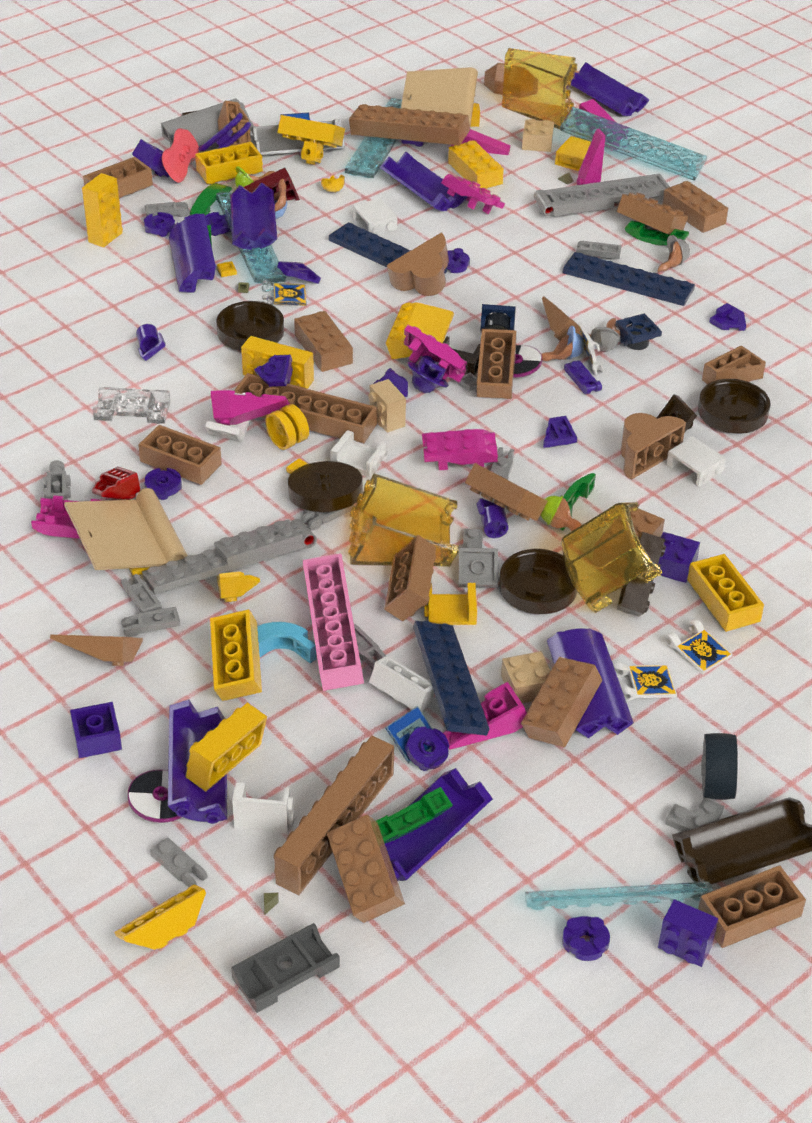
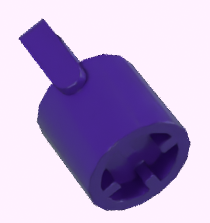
M143 324L137 329L136 337L140 345L138 351L140 356L147 361L163 349L166 343L162 334L158 333L157 328L152 324Z
M480 498L476 505L481 515L486 536L489 538L504 536L509 527L504 508Z

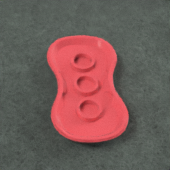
M182 128L175 131L172 146L164 150L162 154V163L166 172L178 183L185 179L188 164L193 162L195 154L199 153V146L194 136L188 130Z

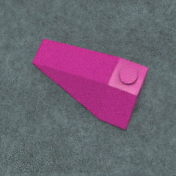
M470 129L461 143L475 140L487 153L509 155L511 147L509 144Z
M596 129L576 180L577 185L601 182L605 135L600 129Z
M231 390L211 391L214 419L217 423L228 426L237 425L270 414L289 405L286 396L263 394L261 397H257L249 392H246L245 395H237L235 391Z
M508 682L488 692L484 696L485 700L481 703L490 729L487 736L446 730L443 734L448 739L450 750L511 734L523 728L521 722L527 712Z

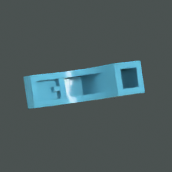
M270 622L257 626L260 657L275 649H289L296 652L309 663L316 660V646L313 641L308 640V630L287 622Z

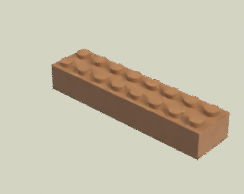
M362 104L358 106L349 118L351 135L460 145L470 131L469 116L462 113L454 114L435 112L433 110L422 111L421 109L412 110Z
M249 373L246 374L234 390L235 393L249 392L257 397H261L263 394L286 396L289 404H294L302 411L310 431L339 439L348 430L354 432V441L364 444L377 425V407L291 384L269 387L259 376Z
M372 735L367 742L361 744L359 752L355 757L352 756L349 759L346 768L337 774L333 784L327 786L321 799L314 802L311 811L307 816L302 817L295 831L289 833L283 846L276 849L273 858L275 859L274 873L277 885L298 896L302 893L333 853L327 833L360 818L394 775V745Z

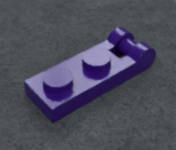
M580 360L564 364L566 373L585 395L590 394L591 391L597 392L602 390L601 382L593 377Z

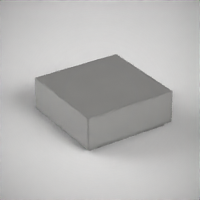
M470 372L464 375L460 383L457 382V384L470 392L477 388V377Z

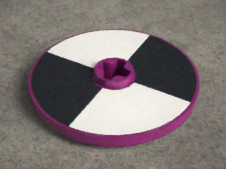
M516 345L513 378L524 377L536 372L542 365L541 353L531 346Z
M168 770L147 771L137 776L131 782L128 788L127 799L129 806L138 816L158 823L172 822L182 818L168 807Z

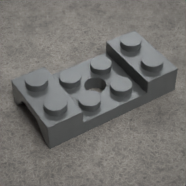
M312 923L232 966V979L256 1013L278 1002V995L315 975L320 979L340 967V956L329 951L321 940L315 923ZM284 961L292 963L288 968H283L279 964Z

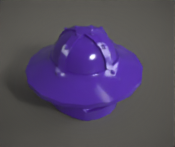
M428 355L423 356L419 364L408 362L409 368L413 371L412 384L415 389L422 393H430L436 387L447 388L449 384L442 379L447 369L438 365L439 362L434 361Z

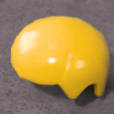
M334 175L330 179L322 178L321 186L326 191L338 192L344 186L345 176L340 175L338 179Z

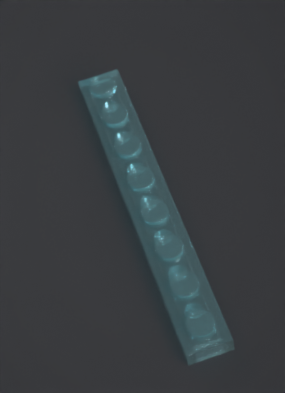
M709 882L532 891L525 892V902L527 907H531L533 910L545 909V906L564 909L568 905L590 907L591 904L600 903L602 906H612L614 902L634 905L638 901L660 903L661 900L670 899L671 902L674 899L682 902L685 898H693V900L700 901V897L712 892L713 887Z

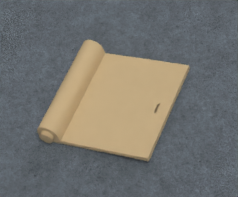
M472 67L407 71L401 108L421 109L422 111L433 110L435 112L454 114L462 113L469 116L470 127L478 71Z
M151 488L142 489L138 493L136 500L65 502L64 504L95 570L159 567L169 561H178L188 556L159 499Z

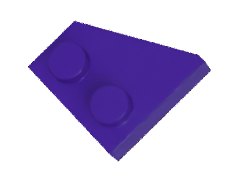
M279 261L277 268L285 276H292L317 284L321 280V277L302 262Z
M567 416L549 418L543 442L544 448L577 443V436Z

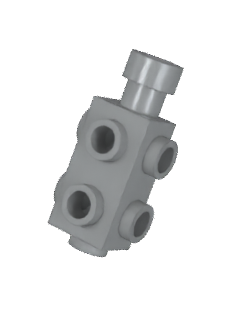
M52 461L49 466L50 472H47V477H43L44 488H47L43 489V497L53 499V496L56 495L63 496L64 500H68V498H71V490L68 487L71 486L70 475H66L65 465L62 461Z

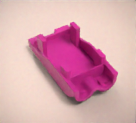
M447 174L441 182L449 188L447 192L449 195L454 197L455 193L460 196H467L466 200L469 201L467 206L473 210L478 201L485 203L482 211L487 214L490 213L493 205L501 209L505 205L500 200L501 197L495 194L491 195L490 190L484 187L480 188L481 185L475 181L471 183L468 179L456 178L451 174Z
M407 325L404 329V335L406 336L404 345L413 351L408 360L417 363L421 356L428 355L434 361L439 362L438 365L447 369L442 378L444 381L449 377L460 383L466 372L467 361L461 359L459 354L451 349L448 344L440 343L432 335L422 333L418 327Z
M466 429L422 434L423 447H427L423 449L424 462L438 461L439 470H448V462L460 465L476 463L484 467V463L498 462L495 432H489L484 429Z
M56 495L53 496V499L41 498V511L37 513L36 521L32 520V529L44 535L80 539L64 506L65 502L79 501L64 500L63 496ZM91 499L90 501H101V500H99V499Z

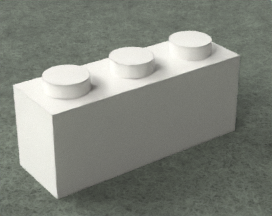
M389 656L375 662L369 683L376 686L378 690L392 696L394 700L405 704L411 710L418 707L420 712L431 706L435 693L430 681Z

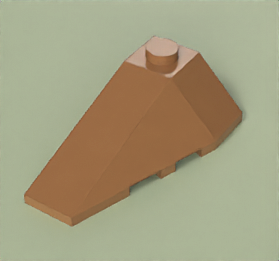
M543 296L542 301L550 329L555 332L553 336L560 341L567 335L570 326H574L576 333L580 334L579 325Z
M50 634V639L102 661H112V666H124V662H132L143 642V638Z

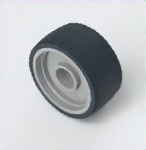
M726 733L704 734L703 756L701 760L703 797L719 800L735 799L738 773L737 736Z

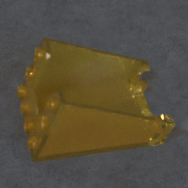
M508 48L504 63L502 107L537 121L549 120L554 122V128L563 130L574 108L572 99H569L571 90L568 89L577 71L578 64L575 63L576 58Z
M374 473L371 479L366 481L364 492L359 494L357 505L353 506L350 511V517H352L349 526L351 530L349 537L351 546L348 552L350 564L392 566L394 555L419 535L436 546V559L433 566L450 567L459 553V546L450 544V525L454 520V517L450 515L454 509H457V501Z

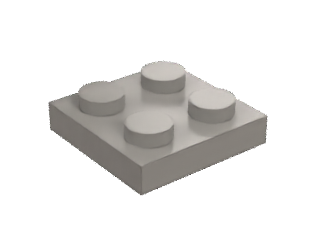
M459 548L458 587H467V583H475L478 588H498V549Z

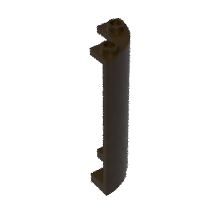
M791 797L672 835L681 863L685 862L688 865L689 870H687V874L701 888L812 852V825L805 823V808L801 801Z

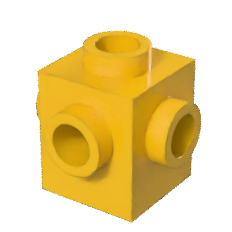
M304 141L301 159L306 160V163L315 165V162L321 163L324 145Z

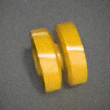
M294 404L286 405L266 416L267 432L279 449L286 450L294 446L295 443L298 444L308 439L309 426L302 411Z

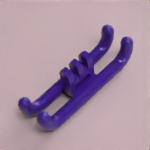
M238 113L230 123L203 145H200L198 150L203 152L215 142L220 146L217 149L232 145L250 129L251 123L246 122L232 136V128L243 118V114Z

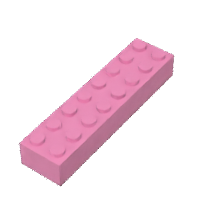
M340 553L302 560L323 691L364 684L342 555Z

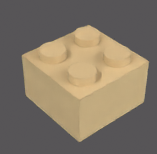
M535 119L525 120L522 150L551 152L554 122L549 120L537 121Z
M389 379L370 385L368 398L370 405L377 407L378 425L387 433L405 427L406 398Z
M542 651L503 658L501 667L503 682L509 683L521 703L533 702L550 673Z

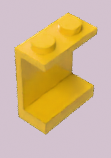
M570 136L556 151L555 165L579 171L591 141Z
M467 583V594H432L431 586L428 605L424 606V617H428L429 622L446 623L449 625L477 624L475 583Z

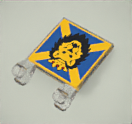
M266 279L262 280V285H267L266 287L262 286L263 292L273 290V297L267 294L262 296L263 300H268L265 303L271 305H307L305 284L273 283Z

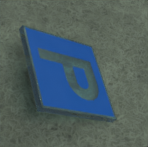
M418 706L385 727L408 764L412 761L405 751V745L411 733L419 727H427L433 730ZM423 744L425 751H428L432 748L431 745L426 746L425 744Z

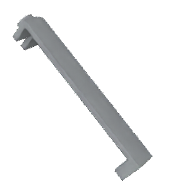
M236 98L229 100L233 102H238L240 104V108L244 111V113L249 119V122L251 123L250 130H252V127L254 125L250 121L248 113L245 110L244 104ZM223 103L162 122V137L170 142L171 147L175 131L182 128L188 130L194 136L198 146L203 145L219 132L218 118ZM215 142L205 151H210L220 146Z
M340 119L320 121L341 127ZM279 125L253 126L252 130H250L251 139L254 140L253 145L261 155L301 152L304 146V142L290 140L277 133ZM344 138L342 146L332 148L324 145L323 150L345 148Z

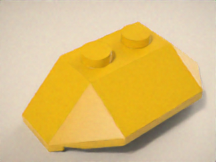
M243 572L219 574L217 576L220 599H224L225 603L237 601V597L243 596L260 583V578L244 575Z
M194 884L185 891L176 894L129 922L114 933L116 937L128 943L154 950L163 948L168 944V941L175 937L183 936L188 932V929L195 926L206 891L204 888Z

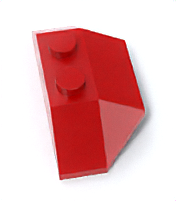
M118 466L102 473L99 477L100 480L95 483L92 489L93 494L101 497L126 500L135 498L137 496L136 493L141 491L137 472Z

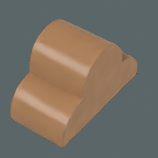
M441 232L389 263L387 270L392 286L400 291H409L415 288L419 294L424 296H433L440 293L446 284L444 270L449 263L445 236Z
M646 413L629 415L624 421L621 455L625 459L623 468L625 475L632 480L666 460L668 451L683 443L686 422L672 416L657 419Z

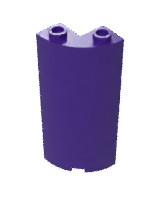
M587 62L581 67L579 73L570 69L563 80L623 116H631L634 112L638 113L649 102V99L640 92L637 93L592 67Z
M405 152L397 163L389 156L380 166L383 171L437 210L447 211L449 208L454 209L468 198L455 193L454 197L447 193L449 188L441 183L443 179L414 159L408 152Z
M260 183L252 193L239 185L230 195L232 244L247 250L259 247L260 249L265 248L277 240L274 191L263 183Z
M189 215L180 223L177 222L169 234V243L179 292L194 293L197 279H214L216 264L205 215Z
M590 628L570 629L557 632L546 640L554 664L559 657L593 664L602 678L601 684L575 729L576 731L590 738L603 727H606L619 735L634 723L605 640L600 632Z
M189 699L169 705L168 807L180 817L215 824L228 819L227 774L205 792L186 778V765L189 761L190 747L195 742L202 740L208 731H213L218 727L225 717L218 706L197 712Z
M454 768L444 772L408 805L416 803L424 795L439 787L442 788L453 804L451 808L425 825L396 840L385 843L397 881L408 880L493 800L480 781L468 785L459 771Z

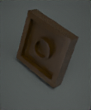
M673 394L657 416V419L665 416L680 418L686 422V432L687 429L692 428L693 421L697 415L678 395Z

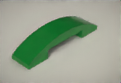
M218 183L209 185L196 199L191 208L190 215L209 214L211 212L210 206L220 196L225 197L232 190V187Z
M630 221L625 227V231L631 236L654 245L667 246V239L670 235H674L677 239L684 241L689 235V231L674 229L671 234L645 229V224L637 221Z
M595 473L578 479L564 494L563 498L568 502L571 517L573 505L580 496L588 498L595 487Z
M439 787L424 795L416 803L389 817L386 815L376 820L384 843L396 840L418 829L447 811L453 804L442 788Z

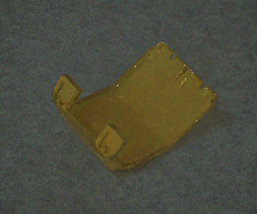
M638 502L617 503L561 539L565 566L572 584L588 608L595 613L612 604L608 595L634 579L639 578L647 583L663 573L660 566L651 560L636 535L630 512L639 510Z

